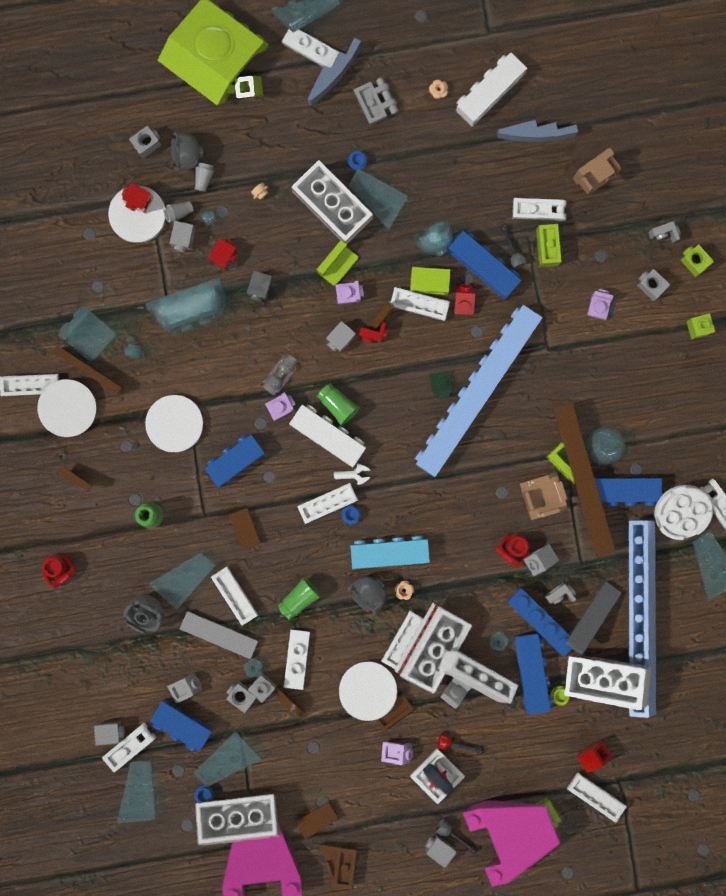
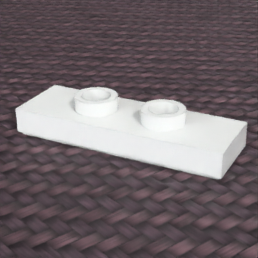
M292 25L282 40V44L319 65H325L329 68L332 67L339 53Z
M396 287L391 299L394 308L443 321L446 319L450 304L449 301Z
M59 374L0 377L1 396L42 394L47 386L59 381Z
M349 483L297 507L306 524L358 500Z
M228 566L211 577L241 625L258 616L257 611Z
M409 611L382 658V662L396 669L424 618Z
M293 629L290 631L284 688L303 690L310 631Z
M578 772L567 787L569 791L614 822H617L627 807Z

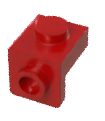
M469 284L457 285L454 314L473 315L475 287Z
M382 322L380 332L361 327L359 337L366 343L373 344V341L381 343L382 338L386 339L389 328H386V322Z

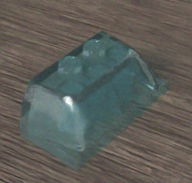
M217 278L145 304L147 310L154 316L160 327L168 333L180 330L187 332L192 330L193 326L197 324L204 326L211 323L212 319L224 315L226 296L224 286L221 280Z

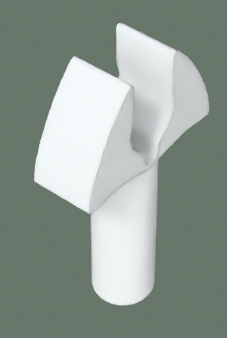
M357 464V468L354 471L334 472V479L355 478L358 481V485L369 480L370 477L362 478L357 474L361 471H370V469Z

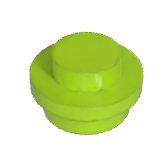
M557 686L551 691L552 701L556 705L562 706L568 703L570 696L565 695V687Z

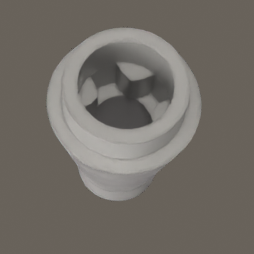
M198 162V166L195 168L196 190L206 192L214 172L212 171V165Z
M189 201L168 204L167 207L163 208L164 216L169 223H174V221H178L193 212L192 204Z

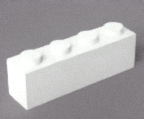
M512 53L507 57L503 55L497 62L498 66L494 70L490 68L483 76L485 79L481 83L476 82L470 89L471 93L467 97L463 95L458 100L456 111L472 127L525 75L527 68Z
M302 405L289 424L351 467H354L366 449L363 446L365 443L357 437L352 439L347 436L349 432L341 426L337 429L331 425L333 421L323 415L321 418L316 415L317 410L310 405L306 407Z
M445 651L438 668L497 702L511 703L518 687L513 682L455 651Z

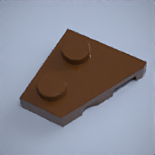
M321 843L320 850L323 852L326 861L325 865L330 873L333 887L352 890L354 887L358 849Z

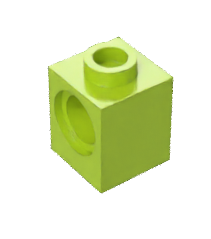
M699 244L695 248L690 246L683 252L685 256L681 259L682 263L695 277L714 262ZM692 255L699 257V264L692 261Z
M710 313L686 321L691 340L715 332Z

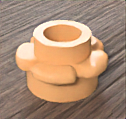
M435 80L430 85L429 90L434 98L445 97L448 93V85L445 82H441V80Z
M263 182L251 191L254 195L253 198H259L260 200L268 194V186H265Z
M401 581L400 584L398 583L395 586L396 596L399 599L405 600L411 598L414 592L413 586L408 581Z

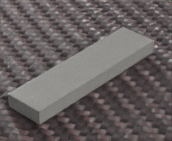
M187 611L180 630L251 659L258 643L256 639Z

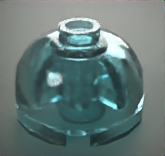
M443 221L425 228L424 234L420 235V233H417L414 236L416 244L421 251L430 255L436 254L437 256L446 253V248L453 241V232L448 221L445 224Z
M606 426L594 430L586 444L587 452L591 459L604 465L615 463L621 459L626 446L622 434L613 427Z

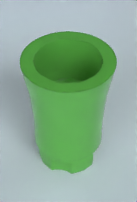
M331 383L326 385L317 395L341 426L346 424L360 409L358 405L349 400L337 388H334Z
M154 502L142 504L135 512L136 521L149 529L159 526L164 517L162 508ZM146 512H150L149 519L145 518Z
M303 577L298 585L282 600L283 602L278 605L279 610L290 620L311 603L321 598V594L308 579Z

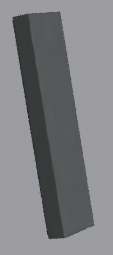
M604 582L565 643L580 655L583 654L621 595V592L608 582Z

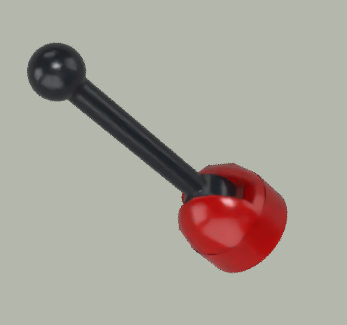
M440 733L438 749L447 750L451 746L475 751L479 755L484 752L482 747L475 748L455 743L447 734Z

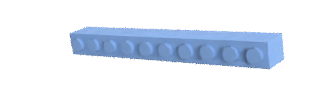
M523 305L521 309L518 307L511 315L513 321L510 325L505 324L500 332L503 334L500 340L495 339L490 346L492 350L490 355H484L479 364L482 366L478 372L474 370L468 379L471 381L467 388L464 386L457 395L460 397L457 404L453 402L447 410L450 413L446 420L444 418L441 419L437 425L439 430L436 435L431 434L426 441V444H428L426 450H420L415 459L418 461L416 465L433 477H436L541 321L542 317Z
M629 521V664L651 667L647 707L642 709L630 707V716L636 717L656 715L655 521Z

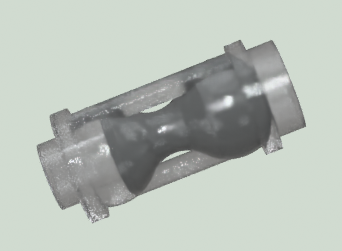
M289 354L287 357L283 355L263 381L262 387L273 396L279 393L299 367L296 364L298 361Z

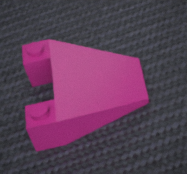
M488 800L473 804L463 812L470 831L487 827L499 858L493 859L485 867L492 887L509 883L561 843L546 805Z
M279 823V837L232 842L222 886L223 896H245L244 884L281 880L282 896H303L301 871Z

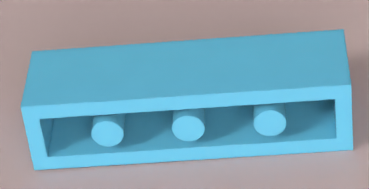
M414 536L411 541H404V537L392 538L393 542L386 543L385 539L373 540V544H366V540L354 541V545H351L352 569L430 563L428 539H423V536Z

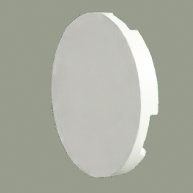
M144 186L139 187L150 192L154 197L145 214L137 209L133 212L125 207V203L122 200L123 190L115 195L109 207L111 227L119 237L128 242H148L154 239L165 225L166 218L163 213L165 205L155 191Z
M70 379L59 380L47 386L40 395L38 415L44 427L51 433L62 437H72L83 433L90 427L96 415V401L92 392L82 383Z
M179 395L165 396L157 400L149 409L146 416V431L150 440L158 448L167 452H182L194 446L199 440L203 430V416L198 406L190 399Z
M680 485L665 492L658 500L654 512L656 524L661 532L667 537L676 540H684V538L696 534L699 535L707 528L713 516L710 498L702 489L693 485Z
M362 662L352 666L344 674L339 686V696L343 707L353 717L365 721L376 720L385 716L392 709L397 698V685L393 675L384 666L374 662Z

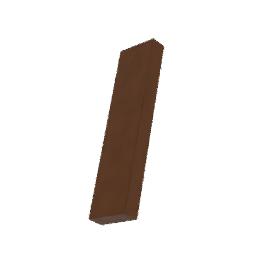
M59 346L54 350L55 354L120 395L124 391V388Z

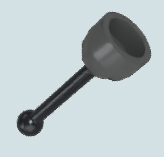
M505 224L501 225L500 229L504 232L513 253L511 257L512 268L517 269L526 265L525 257L520 253H516L507 231L508 226Z
M442 819L438 823L435 832L441 836L451 835L470 849L472 854L477 853L475 846L469 845L452 832V826L446 819Z

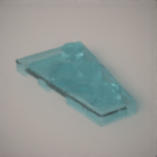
M294 0L288 2L289 6L280 9L276 6L272 8V11L294 33L339 6L340 3L339 0H304L298 3Z
M357 169L349 184L352 191L390 230L408 196L360 169Z
M708 531L694 540L693 545L707 600L710 601L726 591V555L711 531Z
M200 553L148 585L178 609L216 565Z
M235 731L193 773L208 787L237 771L261 761L262 758Z
M151 760L130 763L116 823L156 819Z

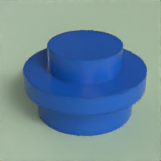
M361 151L352 152L348 158L349 166L354 170L363 169L367 164L366 155Z
M354 505L346 506L342 511V519L347 524H355L361 517L360 510Z
M208 785L199 786L195 791V800L198 803L211 802L214 798L213 789Z

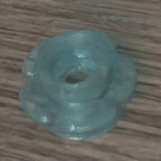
M205 209V211L200 213L205 226H214L213 222L216 221L212 210L208 211Z
M128 344L127 347L123 348L125 351L124 356L128 358L139 359L140 353H142L137 345Z
M497 632L490 636L491 649L500 652L508 645V639L503 633Z
M252 658L244 664V671H246L248 677L253 678L254 676L258 677L261 675L263 665L260 661Z

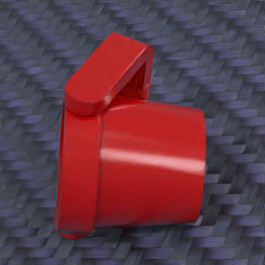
M515 533L510 536L506 534L496 547V552L515 568L521 567L525 562L524 559L531 554L529 552V541L522 534ZM523 557L520 563L517 560H515V558Z
M60 554L50 555L45 559L42 566L43 577L49 586L54 589L64 584L77 571V568L67 554L64 556ZM50 578L57 580L53 583Z

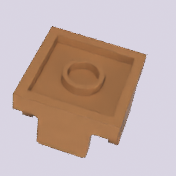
M610 148L578 169L573 177L576 184H580L587 195L592 190L595 191L607 183L609 176L612 174L616 175L621 170Z
M557 472L519 484L531 520L568 509L562 481H559Z

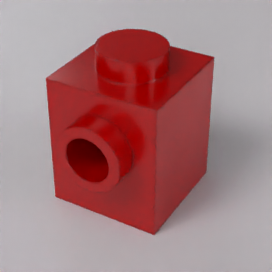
M133 183L126 186L122 192V200L125 203V207L133 212L137 209L145 214L154 198L150 192Z
M219 238L208 256L209 261L227 270L230 264L233 265L238 257V254H236L238 251L235 248L236 244L228 239L224 241Z
M603 741L585 747L577 756L587 773L604 767L613 757Z

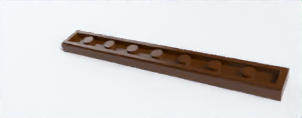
M573 403L555 407L553 411L595 556L597 558L615 553Z

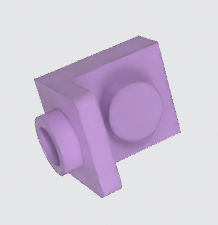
M358 281L336 285L338 304L360 302V297L364 296L363 285H359Z
M602 289L593 292L587 316L606 320L613 295H610L609 291Z
M284 392L281 396L267 402L265 405L273 420L276 421L295 411L292 406L296 404L291 395L287 396Z
M383 742L382 762L399 765L410 763L413 757L411 743Z

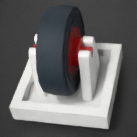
M436 748L410 777L439 804L465 775Z

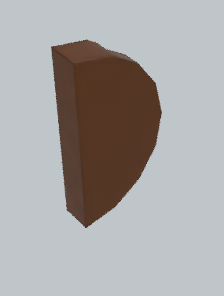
M390 301L384 305L368 327L369 329L376 331L384 319L390 315L394 309V305Z
M64 466L59 468L58 473L86 492L90 491L92 484Z
M276 686L273 694L279 698V701L288 710L301 717L305 711L283 690Z

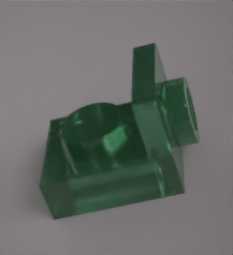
M448 371L430 374L429 379L433 397H438V400L450 398L449 394L453 393V389L451 388Z

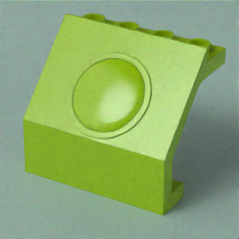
M200 0L169 36L157 61L213 103L220 105L226 102L229 97L227 91L234 79L256 54L265 51L269 44L264 41L262 36L250 31L246 24L234 19L231 13L219 8L216 2Z

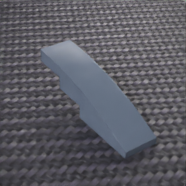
M353 39L347 54L339 51L331 68L323 66L308 97V105H314L342 78L361 48L360 40Z
M536 120L499 129L497 137L520 142L558 141L576 137L578 129L577 125L558 129L556 122L537 127Z

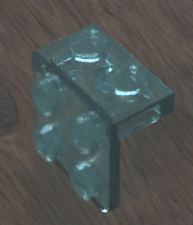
M84 306L74 313V318L70 323L67 322L61 327L59 336L72 345L88 361H94L114 339L115 333Z

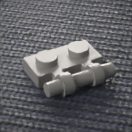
M383 77L376 80L378 84L376 88L369 82L354 89L356 98L369 125L387 118L386 109H390L392 115L399 112L396 106L397 102L395 98H392L389 92L390 87L388 83H385ZM382 94L386 102L381 104L377 95Z

